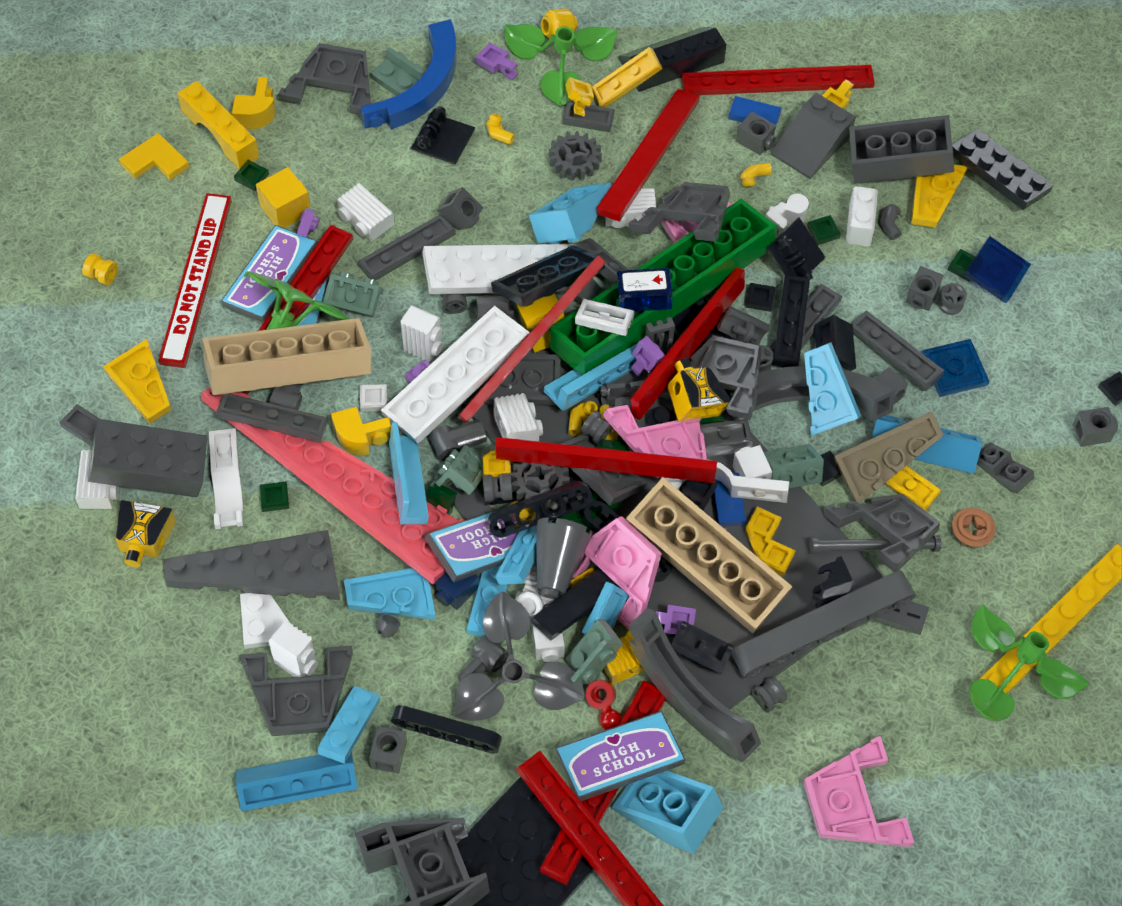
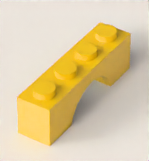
M198 81L177 93L181 111L195 125L201 123L210 130L220 144L224 155L238 169L247 160L253 162L259 158L256 139Z

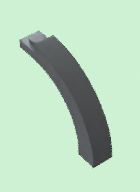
M805 366L778 368L758 373L753 411L781 402L810 400ZM843 370L860 414L871 421H875L893 412L894 390L868 376ZM735 391L729 393L730 399H732ZM730 415V416H731L732 418H734L735 420L738 419V418H740V417H736V416Z
M650 608L645 609L628 625L633 636L629 643L641 666L662 695L665 696L667 701L688 723L718 748L743 763L761 745L754 724L724 706L696 680L672 648L656 611Z

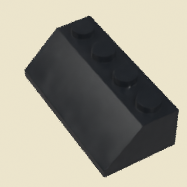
M701 27L619 55L618 59L624 65L648 47L654 50L663 69L636 87L638 92L681 78L682 73L699 72L724 63L727 44L716 27Z

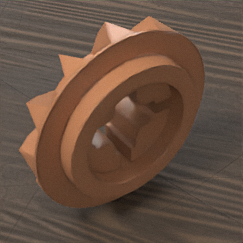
M966 508L959 511L955 515L951 527L954 532V539H959L963 546L969 545L974 549L979 546L985 547L993 540L996 532V526L992 517L978 508ZM972 520L973 524L975 525V528L980 529L977 530L975 536H973L972 531L970 529H967L969 528Z

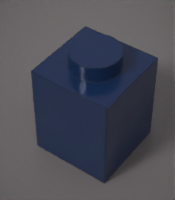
M445 572L436 581V596L443 605H451L454 609L458 610L478 590L479 576L476 574L453 583L447 572Z

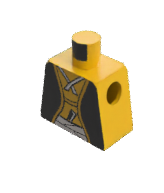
M688 358L676 362L674 366L678 373L669 382L668 389L678 421L720 416L727 408L731 399L712 370L708 367L694 369Z
M121 500L116 542L119 550L126 552L124 559L126 565L138 568L141 565L143 556L155 558L159 556L176 522L172 508Z

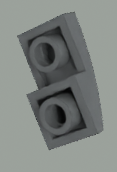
M991 442L980 451L977 465L998 483L1016 494L1035 478L1032 469L1013 461L1011 452Z

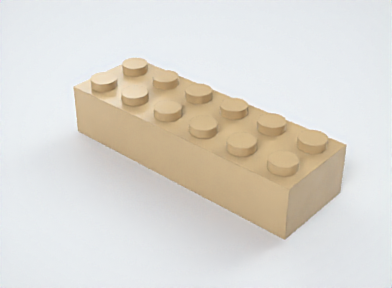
M360 318L202 338L204 365L212 395H226L233 392L254 391L256 389L306 384L314 381L371 374V348Z
M664 477L661 478L626 518V521L662 553L661 556L752 634L792 588L788 582Z

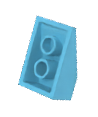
M611 183L571 188L529 214L537 242L557 244L563 240H568L571 243L582 239V234L592 228L598 216L597 207L611 188Z
M670 771L628 784L612 806L615 812L662 841L692 854L695 853L724 808L714 787Z

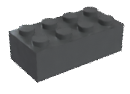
M949 115L849 127L854 183L954 172Z
M98 419L93 437L88 482L198 497L204 480L208 435Z

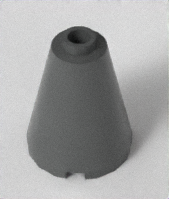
M542 518L538 520L536 526L537 589L542 592L541 595L543 597L558 599V595L565 594L591 540L592 531L590 530L586 533V526L573 521L557 518L556 523H548L549 518Z

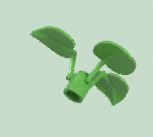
M506 24L504 34L506 44L511 53L521 59H533L537 55V51L543 52L554 42L555 50L561 54L560 72L552 70L545 73L541 79L540 86L542 93L558 106H565L567 101L573 102L568 98L565 86L568 78L580 80L575 72H564L566 53L570 52L574 45L576 51L582 50V55L590 61L604 60L612 52L617 30L606 27H587L575 34L570 27L562 26L556 30L555 35H551V39L546 43L542 30L530 24Z
M250 271L244 274V277H252L261 285L272 289L277 295L275 308L271 315L273 318L266 330L297 326L313 310L323 311L342 320L349 319L336 307L313 300L304 292L295 289L284 281L274 280ZM282 295L285 301L288 302L285 309H280ZM294 301L312 304L295 321L293 320L295 316L289 310Z
M984 604L975 613L971 625L975 641L982 648L990 652L997 651L999 648L1002 652H1007L1018 647L1017 656L1020 660L999 688L987 679H978L970 686V700L975 709L985 718L1001 721L1012 714L1015 708V701L1003 690L1024 664L1029 665L1037 662L1036 672L1041 674L1039 678L1041 686L1049 694L1059 699L1073 697L1090 683L1063 663L1052 658H1045L1047 655L1045 651L1049 647V642L1043 634L1033 631L1026 638L1022 636L1020 640L1016 641L1013 629L1001 618L990 612Z

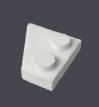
M240 594L245 649L270 646L269 639L284 621L289 620L271 595Z

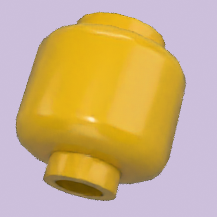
M567 8L551 9L546 12L541 20L542 32L549 39L562 26L570 27L574 33L578 26L576 16Z

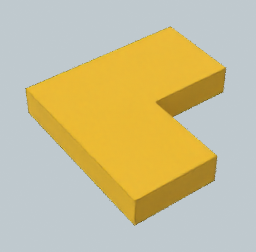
M159 133L119 158L120 165L134 179L156 166L171 180L190 167L189 162Z

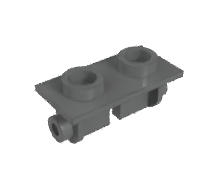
M644 381L616 384L605 383V385L600 387L602 405H609L613 408L616 399L619 397H625L631 403V397Z

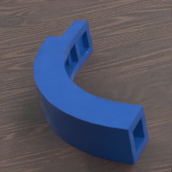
M451 19L428 25L429 41L433 49V56L428 69L416 84L395 97L361 107L362 123L365 129L379 127L384 123H389L391 129L403 126L424 115L443 97L452 82L456 69V36Z

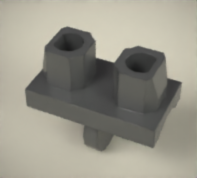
M732 306L727 307L722 315V320L717 325L719 331L738 339V341L754 345H760L763 336L771 329L769 324Z

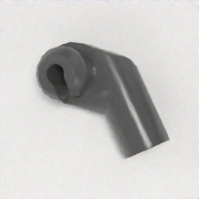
M893 204L887 205L883 209L880 219L881 227L891 240L899 238L902 234L895 224V220L898 218L897 215H901V210Z

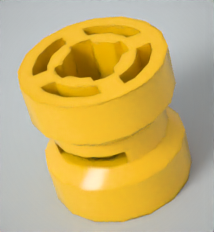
M91 253L83 264L82 273L87 278H96L99 283L109 286L117 276L118 263L110 259L103 260L102 256Z

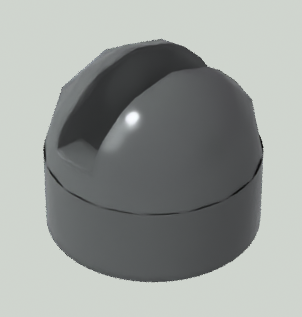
M380 614L376 623L377 633H382L384 638L394 636L400 627L399 620L389 614Z

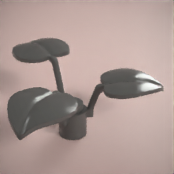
M506 592L497 594L486 609L483 628L491 642L500 643L506 640L509 660L502 667L503 677L493 684L489 676L483 673H472L460 682L456 692L454 716L467 721H480L491 718L500 711L504 704V695L496 688L505 681L515 684L523 678L538 681L534 687V695L538 703L546 709L560 710L584 700L585 693L582 684H574L571 677L575 672L564 663L547 662L542 666L541 676L526 673L523 663L514 659L511 639L519 640L527 634L530 628V616L526 608Z

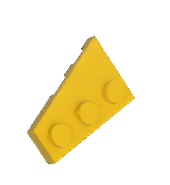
M954 165V172L916 176L911 224L937 227L961 183L967 167Z
M147 339L103 366L105 373L149 425L171 411V406Z

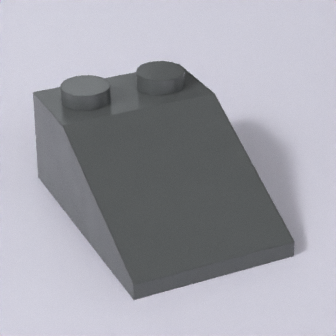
M816 92L799 110L770 155L811 179L850 137L849 127L854 126L856 116Z

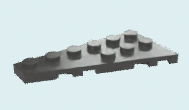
M328 530L163 559L167 587L201 590L203 587H216L219 591L229 592L230 589H243L244 593L287 596L290 593L305 594V598H316V595L330 596L332 600H340Z

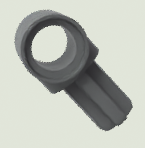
M303 384L275 387L269 403L298 410L302 401L300 389Z
M486 635L483 636L472 649L471 656L473 660L463 669L457 679L461 682L467 675L472 673L497 672L508 660L507 650L500 644L491 642Z

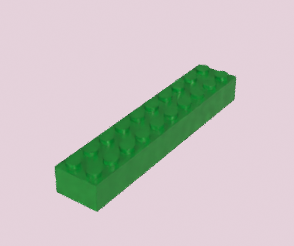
M739 199L726 208L716 242L697 240L693 230L633 271L665 270L668 283L666 290L624 292L621 279L591 300L634 311L633 321L631 320L626 336L575 324L578 308L549 328L550 349L581 376L645 338L646 324L652 323L654 327L656 326V321L662 320L663 324H665L667 318L675 317L724 283L736 267L744 269L767 253V247L776 239L777 225L743 199Z

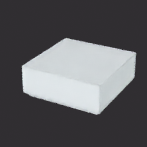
M387 384L360 385L361 412L381 411L387 405Z

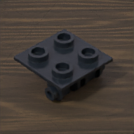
M438 106L428 116L411 149L456 164L475 127L447 118L445 108Z
M800 217L793 221L767 247L784 275L810 278V280L813 278V270L826 258Z

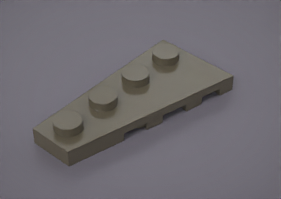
M929 412L841 452L833 458L854 501L861 503L944 435L933 412Z

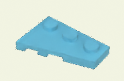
M830 342L805 352L806 379L810 394V402L808 403L812 418V426H810L811 436L860 418V411L832 343Z
M413 568L344 580L349 610L436 620L430 583Z

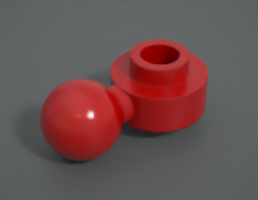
M607 680L593 681L586 689V699L593 708L601 709L602 713L599 717L600 726L604 730L619 726L622 717L611 706L616 699L614 685ZM601 689L606 691L605 699H601L599 696Z

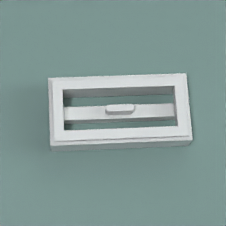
M583 299L575 317V324L626 336L631 320L633 321L634 311Z

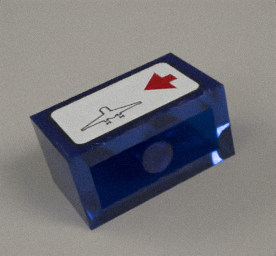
M670 268L617 271L619 307L633 311L672 309Z

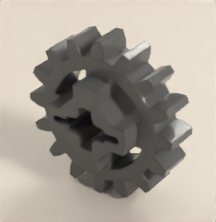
M576 131L575 135L566 132L565 138L558 135L557 142H551L549 165L554 166L555 173L562 172V178L571 175L572 180H575L576 176H580L584 180L586 173L593 176L594 169L599 170L600 162H602L601 145H596V138L589 140L588 133L579 136V131Z
M520 462V465H513V473L510 474L512 492H516L517 500L528 499L550 491L551 488L555 489L570 483V478L568 477L569 469L562 466ZM556 498L550 499L545 506L550 508V501L553 500L556 503H560V500Z

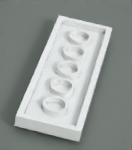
M572 244L424 246L422 253L429 294L494 293L492 292L491 282L566 249ZM570 286L561 288L555 292H566L570 288Z
M494 306L381 409V412L386 418L389 417L391 422H397L398 428L419 444L504 364L530 332Z

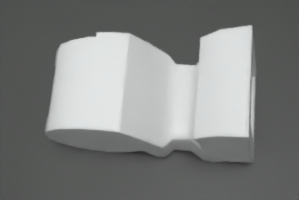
M793 194L789 196L787 203L780 202L777 206L769 207L765 217L777 225L776 238L786 229L787 223L791 224L798 217L804 222L809 202L802 194Z

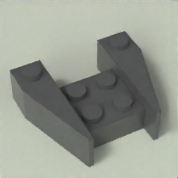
M464 817L385 822L355 833L368 874L395 864L398 865L411 900L398 906H473L490 892L487 874L483 873L470 878L456 842L468 837Z

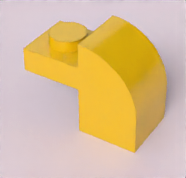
M258 77L255 96L235 94L232 116L245 129L262 128L268 125L276 115L273 88L269 87L268 77Z
M357 407L331 413L338 443L345 451L359 456L370 455L369 445H382L390 438L391 424L389 417L362 424Z

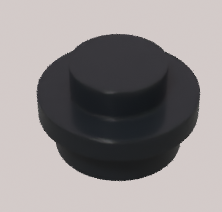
M659 406L650 411L648 421L650 426L675 421V415L671 409Z

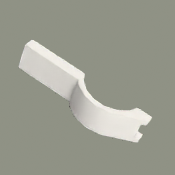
M236 429L209 431L211 475L215 497V530L226 526H243L244 512Z
M717 462L715 479L721 481L727 487L731 497L787 503L789 481L734 476L731 470ZM665 478L679 491L683 484L689 481Z

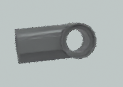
M479 419L453 428L448 425L440 426L429 435L441 461H445L454 449L459 452L465 444L470 448L487 442L484 427Z

